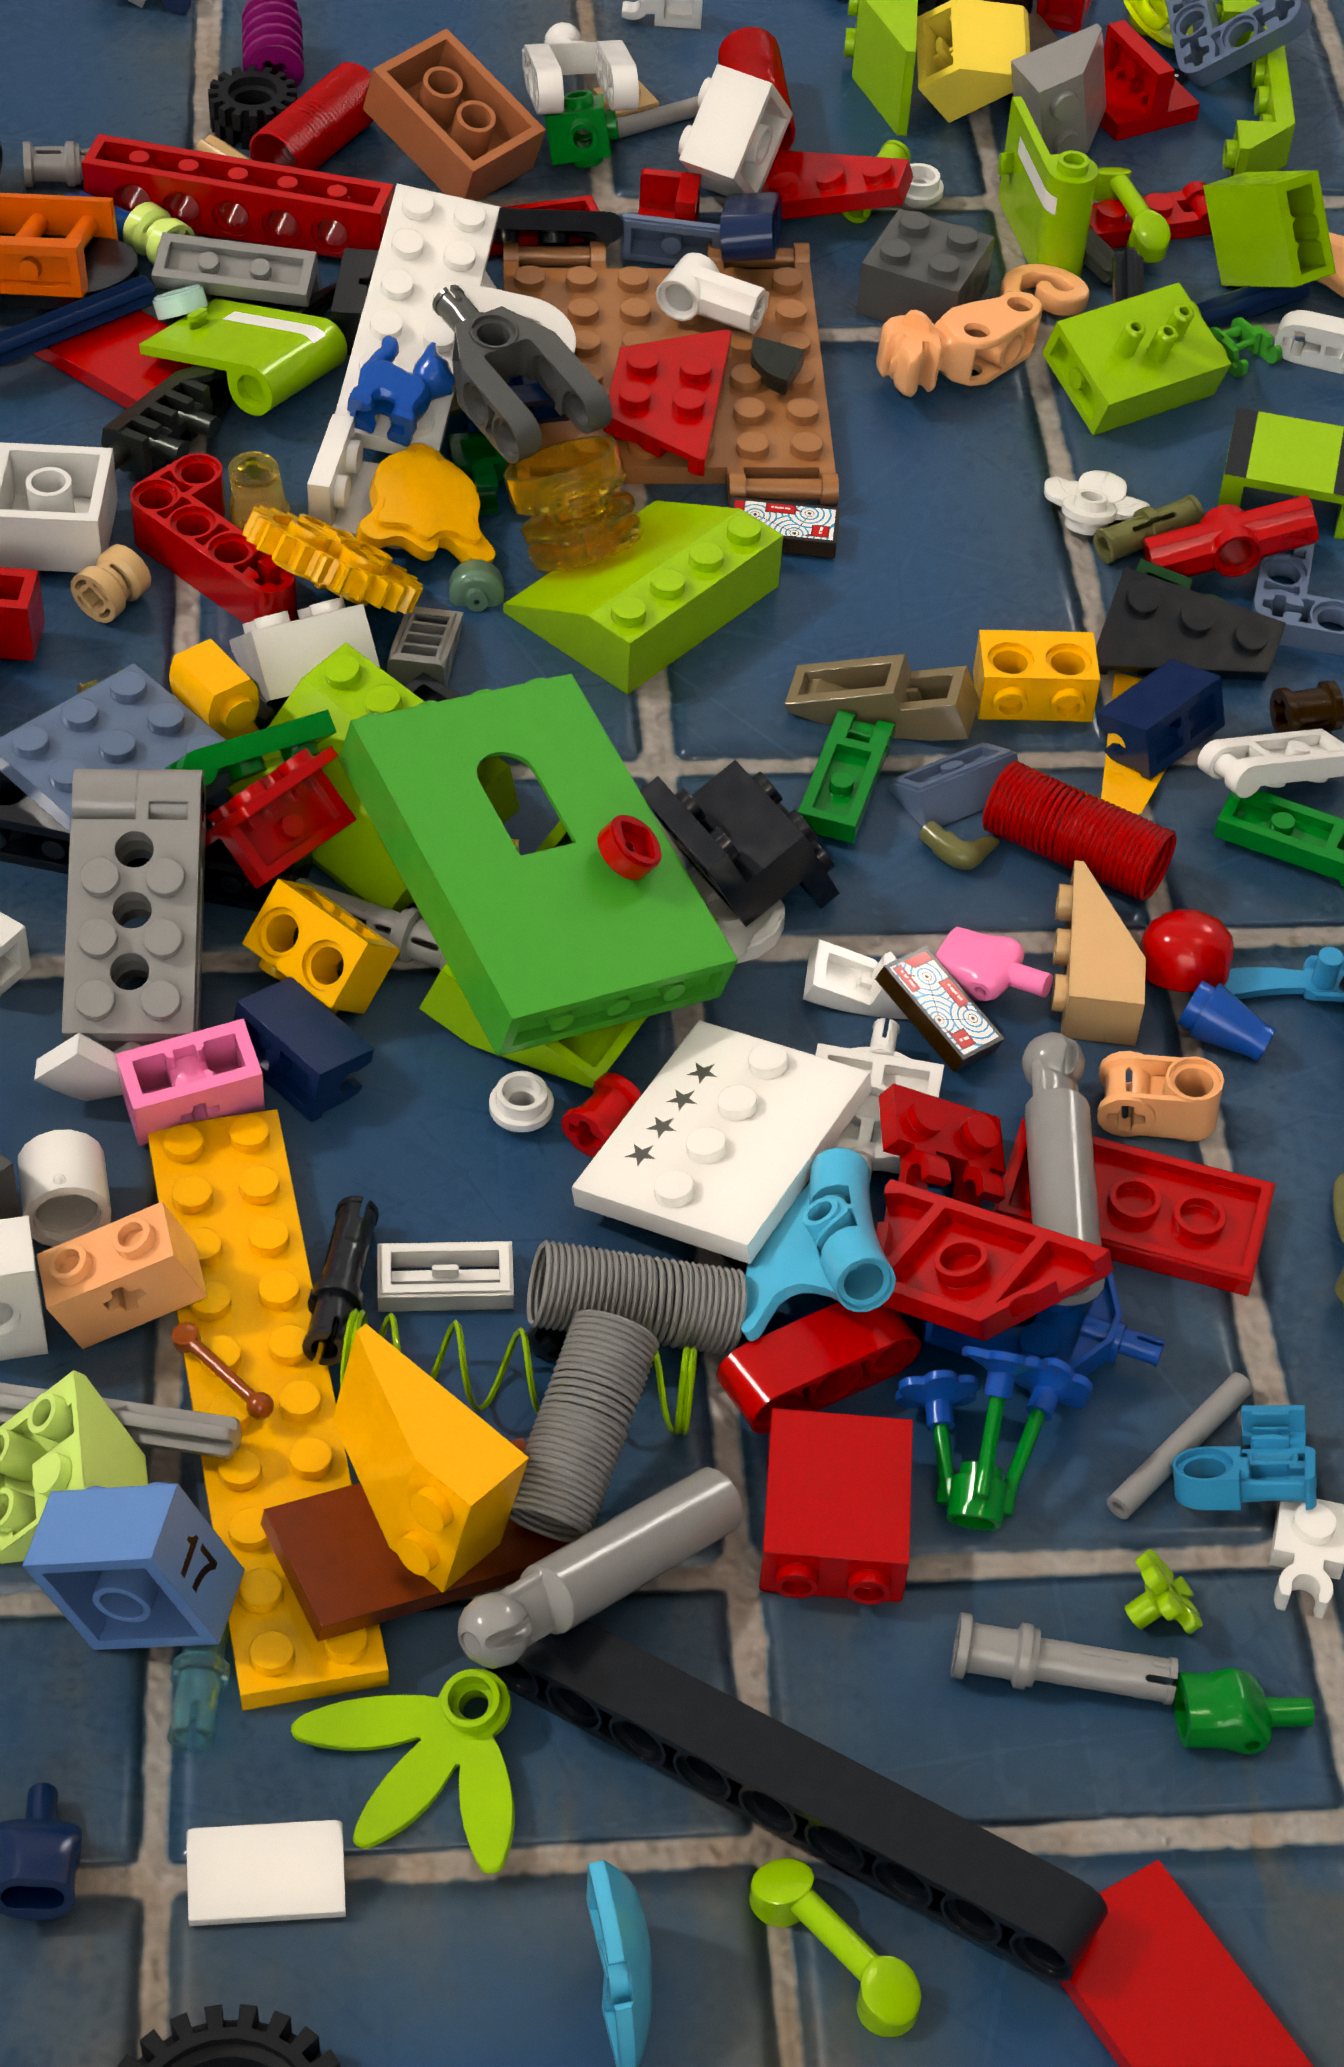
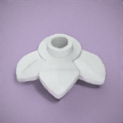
M1094 470L1083 473L1079 481H1069L1057 476L1050 477L1044 484L1046 499L1062 507L1061 511L1066 516L1065 526L1071 531L1083 535L1093 536L1097 532L1096 530L1107 528L1115 520H1128L1133 518L1134 512L1146 506L1150 507V504L1145 501L1126 496L1127 484L1125 480L1107 471Z

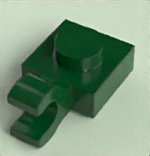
M481 431L447 434L450 462L466 473L473 481L476 492L479 493L481 506L478 516L499 514L496 491H499L498 481L509 480V463L500 455Z

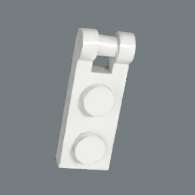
M1322 728L1216 739L1203 747L1198 756L1197 764L1199 769L1213 779L1224 778L1225 786L1241 798H1247L1253 795L1260 786L1281 788L1286 783L1299 781L1324 783L1328 778L1344 776V743Z

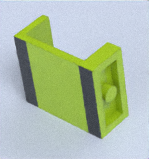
M1237 407L1217 506L1232 504L1240 507L1244 487L1299 497L1308 495L1310 499L1339 504L1334 538L1344 540V426Z

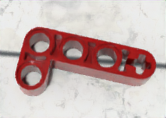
M203 453L185 455L132 487L130 504L134 542L139 549L242 623L254 621L253 619L283 611H288L290 621L298 620L296 575L276 565L271 559L272 555L257 550L256 545L246 541L247 537L242 535L243 531L224 518L226 511L223 469L221 462L217 458Z

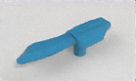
M1328 946L1322 948L1318 955L1309 956L1302 970L1276 967L1230 969L1229 979L1223 986L1238 999L1268 995L1303 994L1304 999L1344 1002V992L1339 989V984L1344 976V956L1339 949Z

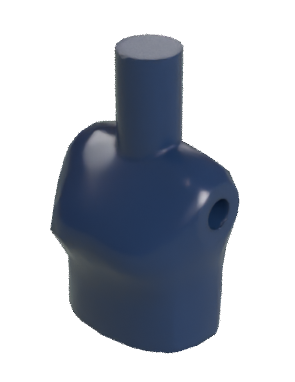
M37 1783L29 1789L25 1819L7 1820L0 1823V1913L8 1917L25 1920L54 1919L67 1914L74 1903L75 1879L80 1865L82 1829L76 1824L56 1820L59 1794L55 1786L49 1783Z

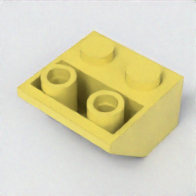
M950 0L917 17L918 89L948 123L1013 93L1011 61L1030 53L1028 11L1024 6L983 0Z

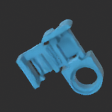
M1242 1405L1243 1445H1251V1449H1242L1241 1453V1446L1195 1447L1179 1453L1173 1460L1174 1496L1181 1505L1191 1509L1241 1510V1503L1259 1501L1305 1502L1306 1510H1311L1317 1505L1316 1451L1314 1448L1306 1446L1305 1405Z

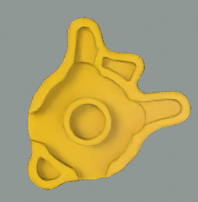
M412 443L406 450L389 455L380 462L370 483L369 499L372 511L360 521L356 531L358 540L378 549L387 546H398L421 561L433 559L437 549L444 548L461 563L471 559L493 562L495 550L479 528L478 514L481 506L479 493L476 492L473 481L464 471L445 459L439 451L424 443Z

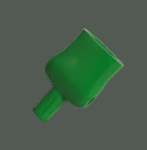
M1223 1668L1209 1673L1178 1672V1679H1173L1172 1686H1176L1172 1703L1178 1737L1183 1747L1219 1748L1241 1754H1256L1263 1751L1271 1742L1272 1727H1312L1314 1723L1315 1712L1311 1697H1266L1257 1677L1240 1668Z

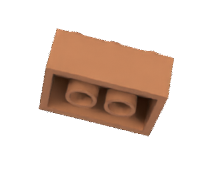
M447 28L373 68L363 110L444 194L473 201L483 199L534 169L546 131L531 113Z

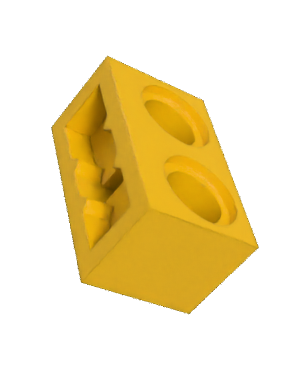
M979 630L973 667L974 687L979 697L977 707L978 719L1092 722L1100 685L1094 632Z
M277 879L242 942L244 946L261 957L258 966L264 972L280 981L289 977L294 978L335 1015L338 1010L364 1014L401 950L314 887L283 879ZM298 927V939L294 945L293 936ZM343 958L344 967L341 976L338 978V965Z

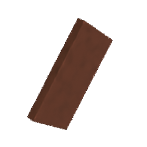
M524 1438L510 1441L520 1451L524 1452L526 1450L525 1446L527 1444ZM361 1483L264 1509L261 1526L318 1642L513 1584L520 1580L521 1574L528 1566L569 1543L530 1531L509 1518L500 1545L443 1593L424 1576L411 1572L402 1563L398 1554L389 1548Z

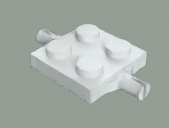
M880 1018L874 1022L870 1047L844 1048L818 1043L815 1054L819 1057L870 1072L872 1091L832 1147L851 1149L859 1153L868 1163L870 1180L872 1170L900 1174L901 1171L900 1157L883 1152L879 1095L894 1083L939 1098L944 1064L914 1060L896 1052L895 1048L900 1026L896 1021L890 1019L887 1036L884 1038L886 1018Z

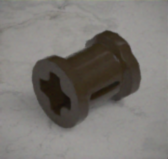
M1328 680L1321 681L1317 684L1316 688L1291 692L1286 687L1273 690L1270 697V716L1275 732L1302 731L1322 727L1326 731L1341 729L1344 724V699L1337 683Z

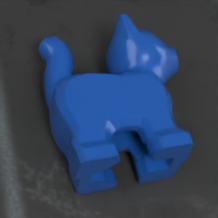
M388 335L383 338L381 348L376 350L360 369L358 386L354 387L350 393L347 411L350 412V416L354 417L355 428L371 434L374 432L377 424L375 415L382 414L388 416L391 420V426L387 432L388 440L408 447L417 429V422L424 416L431 401L451 395L455 391L454 374L448 361L438 355L435 342H431L427 346L423 355L415 363L413 373L396 366L392 362L399 353L398 341L396 338Z

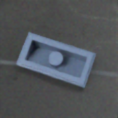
M623 213L622 215L624 230L621 236V260L675 266L688 253H701L706 256L707 242H712V248L719 249L721 247L720 224Z
M982 742L893 778L888 782L890 792L922 827L930 821H934L943 827L984 810L987 798L998 776L1008 764L1015 760L1018 761L1017 752H1013L1010 749Z

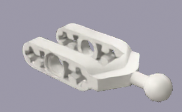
M560 22L549 28L545 35L544 44L524 45V49H522V67L525 85L538 115L563 113L564 87L562 75L596 73L599 86L612 111L638 109L639 83L637 67L623 40L582 41L581 34L575 26L570 23Z

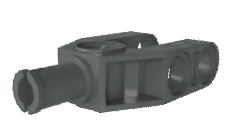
M458 285L450 286V291L456 298L452 296L447 287L437 293L433 299L432 308L454 331L451 361L458 405L508 463L515 464L530 458L537 453L538 448L543 447V438L537 420L507 385L511 379L517 376H526L530 381L535 379L555 402L554 409L560 416L565 414L582 433L589 434L610 425L612 421V407L606 391L554 331L503 306L485 313L479 312Z

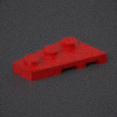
M779 150L761 193L780 192L782 220L903 205L914 176L909 159Z

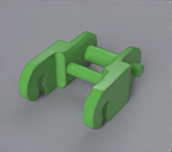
M1242 317L1233 319L1231 328L1222 331L1217 327L1209 328L1215 339L1225 348L1227 357L1231 362L1228 372L1234 377L1244 376L1248 372V361L1246 359L1238 361L1239 351L1245 348L1253 355L1258 354L1269 364H1274L1282 358L1281 346L1276 345L1272 347L1273 336L1259 324L1252 326ZM1235 338L1239 343L1236 344L1232 339Z

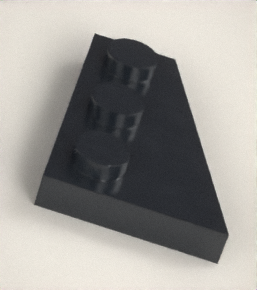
M1124 567L1096 645L1099 673L1107 675L1108 670L1137 671L1138 676H1148L1170 659H1174L1219 675L1221 679L1265 681L1270 672L1286 623Z

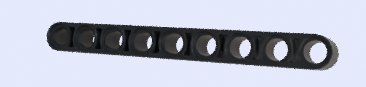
M586 1620L565 1633L556 1635L550 1633L528 1646L525 1653L514 1664L495 1669L486 1667L488 1671L499 1676L511 1692L1047 1979L1062 1982L1071 1978L1108 1914L1107 1904L1102 1896L1081 1879Z

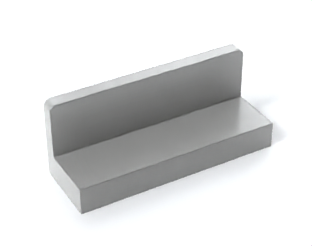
M162 232L151 275L155 288L175 290L199 284L203 286L205 294L302 307H309L311 294L322 288L317 253L315 251Z

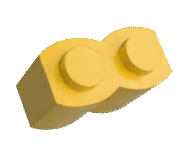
M211 638L174 655L170 666L169 682L173 694L181 703L226 740L259 730L254 723L259 709V692L256 684Z

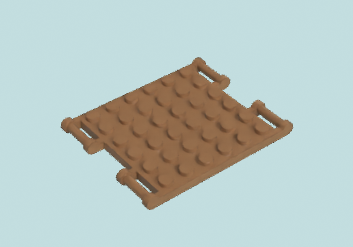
M590 241V246H519V243H503L504 291L546 301L559 309L568 318L576 336L574 354L602 385L607 395H609L620 347L723 329L732 330L731 348L704 476H697L688 472V460L666 450L665 454L658 458L642 450L634 442L623 441L604 432L603 428L585 434L571 420L542 423L538 425L543 438V447L538 448L537 453L530 458L515 464L509 463L510 505H526V500H602L603 505H619L620 484H726L728 506H730L731 497L760 500H819L820 506H837L839 478L835 469L810 268L809 243H793L792 248H778L774 260L723 262L721 247L719 249L712 248V242H707L706 256L716 264L720 273L763 287L765 291L769 292L768 308L764 314L762 325L755 334L697 314L687 321H679L667 316L657 303L656 291L659 284L673 268H641L638 266L606 268L605 243ZM540 267H572V268H540ZM745 268H779V269H745ZM755 336L805 350L803 366L786 395L767 388L763 384L764 378L751 367V347Z

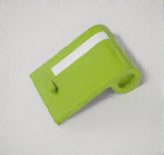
M1022 96L1012 97L1005 151L999 154L997 167L998 175H1001L998 200L1028 264L1056 266L1081 277L1098 167L1086 154L1079 151L1069 150L1061 154L1050 155Z
M218 298L208 302V306L194 310L139 344L141 355L226 371L228 387L233 400L239 408L253 416L266 414L341 365L347 356L346 339L339 327L329 319Z

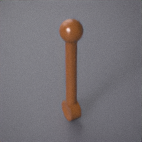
M184 1322L175 1326L172 1330L171 1338L178 1351L183 1353L192 1352L247 1403L246 1409L252 1418L260 1420L272 1414L274 1401L271 1396L265 1392H255L201 1342V1336L195 1324Z

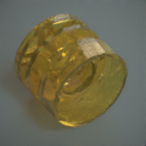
M581 437L537 450L534 456L510 465L503 474L513 509L517 514L533 516L523 524L520 531L523 539L530 544L527 553L531 565L537 570H568L598 562L629 548L641 538L644 532L640 518L635 513H632L636 506L634 497L629 492L614 491L624 483L627 474L617 441L613 437Z

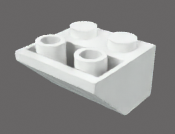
M343 597L323 601L297 610L299 620L290 621L288 611L253 619L254 621L242 624L245 634L229 640L231 650L240 668L256 682L258 692L266 702L290 696L299 681L345 642L380 668L364 604L346 608Z

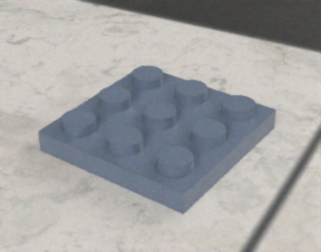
M133 663L0 737V771L70 832L71 819H73L72 781L75 769H165L193 750L219 743L226 739ZM229 773L217 776L211 784L205 787L206 800L236 783L232 782Z

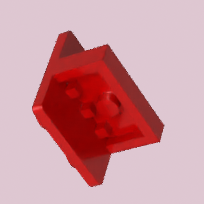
M330 746L313 757L306 747L264 778L257 780L209 814L207 818L213 827L206 832V847L220 838L255 889H258L357 820L321 769L338 757L334 748Z

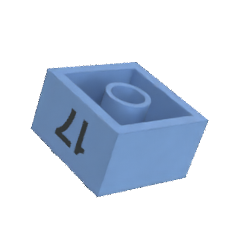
M153 1482L143 1486L112 1488L90 1486L81 1490L51 1491L22 1565L93 1650L220 1645L245 1570L178 1483L170 1484L166 1482Z

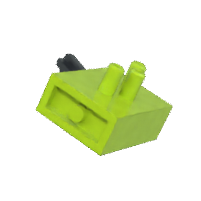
M1127 247L1125 251H1117L1112 258L1113 304L1057 321L1042 352V355L1093 436L1214 395L1231 366L1225 348L1215 339L1201 317L1198 306L1190 300L1179 282L1144 293L1143 257L1137 254V250L1132 247Z

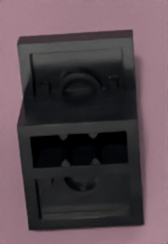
M734 760L692 795L684 788L674 794L659 776L640 790L648 806L680 853L745 927L797 885H800L820 908H823L840 894L828 875V872L835 865L815 841L818 838L798 811L794 809L789 813L780 803L783 800L781 795L762 772H758L755 776L751 777Z

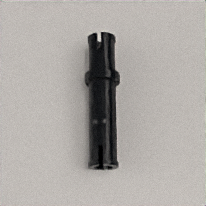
M349 1196L343 1198L338 1203L321 1279L314 1284L308 1299V1308L312 1315L307 1334L303 1340L302 1349L306 1357L313 1361L317 1353L319 1341L322 1342L323 1349L318 1364L323 1366H332L341 1362L349 1315L355 1308L358 1311L363 1309L364 1297L360 1287L379 1212L376 1205L369 1200L364 1216L361 1218L359 1213L364 1198L361 1196Z

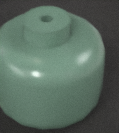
M471 559L462 562L453 570L449 579V600L453 605L467 607L473 612H481L486 607L499 606L504 602L503 577L492 563L485 560Z

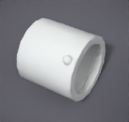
M52 1130L37 1135L24 1145L18 1155L17 1164L22 1216L29 1215L31 1234L34 1240L40 1244L55 1247L110 1224L111 1203L105 1155L97 1140L86 1133L75 1130Z

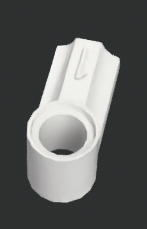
M692 252L684 255L659 284L656 291V299L661 310L675 320H691L697 314L755 334L762 325L764 314L768 308L769 292L765 291L763 287L720 273L716 264L709 257L701 253Z

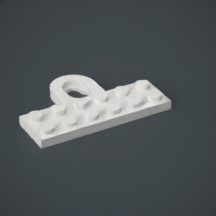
M397 183L335 414L350 416V412L347 411L348 398L353 388L358 386L360 369L374 352L381 348L383 338L388 335L396 338L398 341L399 353L392 362L396 366L413 373L415 363L423 355L427 346L431 342H435L438 355L448 361L453 373L451 360L454 331L432 308L433 299L445 287L456 298L450 291L451 285H458L479 312L485 313L503 306L554 331L569 349L575 353L576 336L568 318L555 306L538 298L482 286L498 222L500 206ZM455 391L451 395L431 401L428 410L417 422V429L410 444L424 443L434 450L441 452ZM382 414L375 415L377 424L372 434L355 428V440L362 441L363 448L390 454L406 450L407 448L388 440L387 432L391 426V420L388 416Z

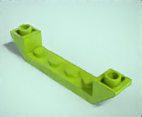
M1218 0L1216 9L1219 23L1222 24L1260 2L1256 0ZM1248 31L1240 36L1235 47H1240L1247 43L1254 31ZM1285 45L1253 61L1251 88H1257L1254 100V115L1260 116L1259 121L1237 120L1233 140H1225L1222 154V169L1230 170V177L1243 172L1277 171L1287 165L1295 128V117Z

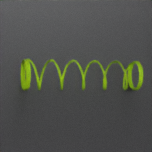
M355 1308L350 1313L347 1321L341 1359L340 1389L356 1330L364 1324L368 1325V1317L364 1309L358 1311ZM390 1312L383 1321L379 1335L385 1338L391 1323L393 1346L401 1352L397 1318ZM455 1319L447 1329L430 1376L434 1380L436 1379L452 1334L456 1329L465 1394L470 1406L479 1413L485 1410L494 1399L508 1367L516 1342L521 1335L530 1399L537 1414L540 1411V1406L535 1390L530 1346L526 1331L519 1327L513 1333L488 1397L482 1405L478 1406L473 1398L469 1381L462 1325ZM687 1345L683 1349L674 1428L669 1417L658 1349V1353L654 1356L662 1416L666 1428L673 1435L682 1433L685 1436L689 1432L698 1351L695 1346L690 1349Z

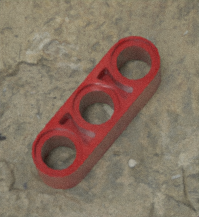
M837 1302L733 1350L718 1366L716 1377L752 1431L757 1434H767L770 1429L772 1408L817 1412L902 1372L915 1360L922 1346L921 1340L899 1311L881 1305L869 1312H854L846 1309L840 1302Z

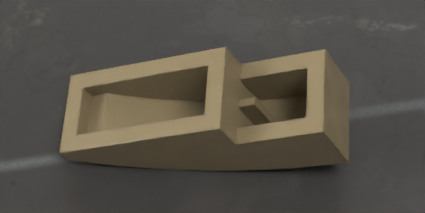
M897 654L797 665L785 706L791 714L832 726L838 710L855 713L857 715L856 720L876 724L878 719L896 723L894 739L927 741L969 739L979 697L967 665L912 671L906 655Z

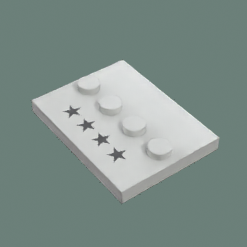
M699 1020L573 1184L574 1205L751 1264L810 1180L812 1161L818 1154L833 1147L872 1091L870 1072Z

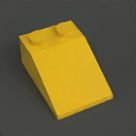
M364 1324L356 1330L332 1420L389 1548L398 1554L402 1563L411 1572L424 1576L444 1593L500 1545L529 1457L369 1325Z

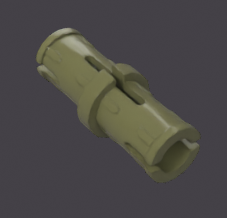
M1191 494L1156 509L1149 506L1143 507L1134 512L1133 518L1096 530L1097 532L1093 535L1095 550L1104 563H1112L1118 558L1144 549V538L1199 524L1204 517L1203 507L1199 500Z

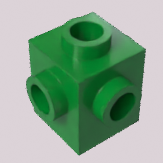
M589 90L569 92L564 95L563 113L544 114L552 165L574 163L575 167L586 168L602 163L603 158L611 157V140L619 139V129L616 111L606 110L604 94L592 95V91Z

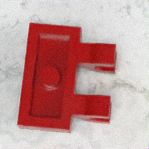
M894 1083L879 1095L883 1152L900 1157L901 1171L898 1178L899 1182L928 1191V1183L940 1187L948 1185L952 1182L951 1173H953L954 1190L952 1199L982 1208L981 1199L998 1204L1006 1198L1004 1183L1001 1178L1006 1171L1000 1117Z

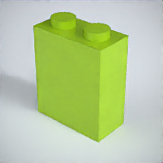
M1318 170L1243 172L1203 185L1221 286L1298 287L1336 273Z

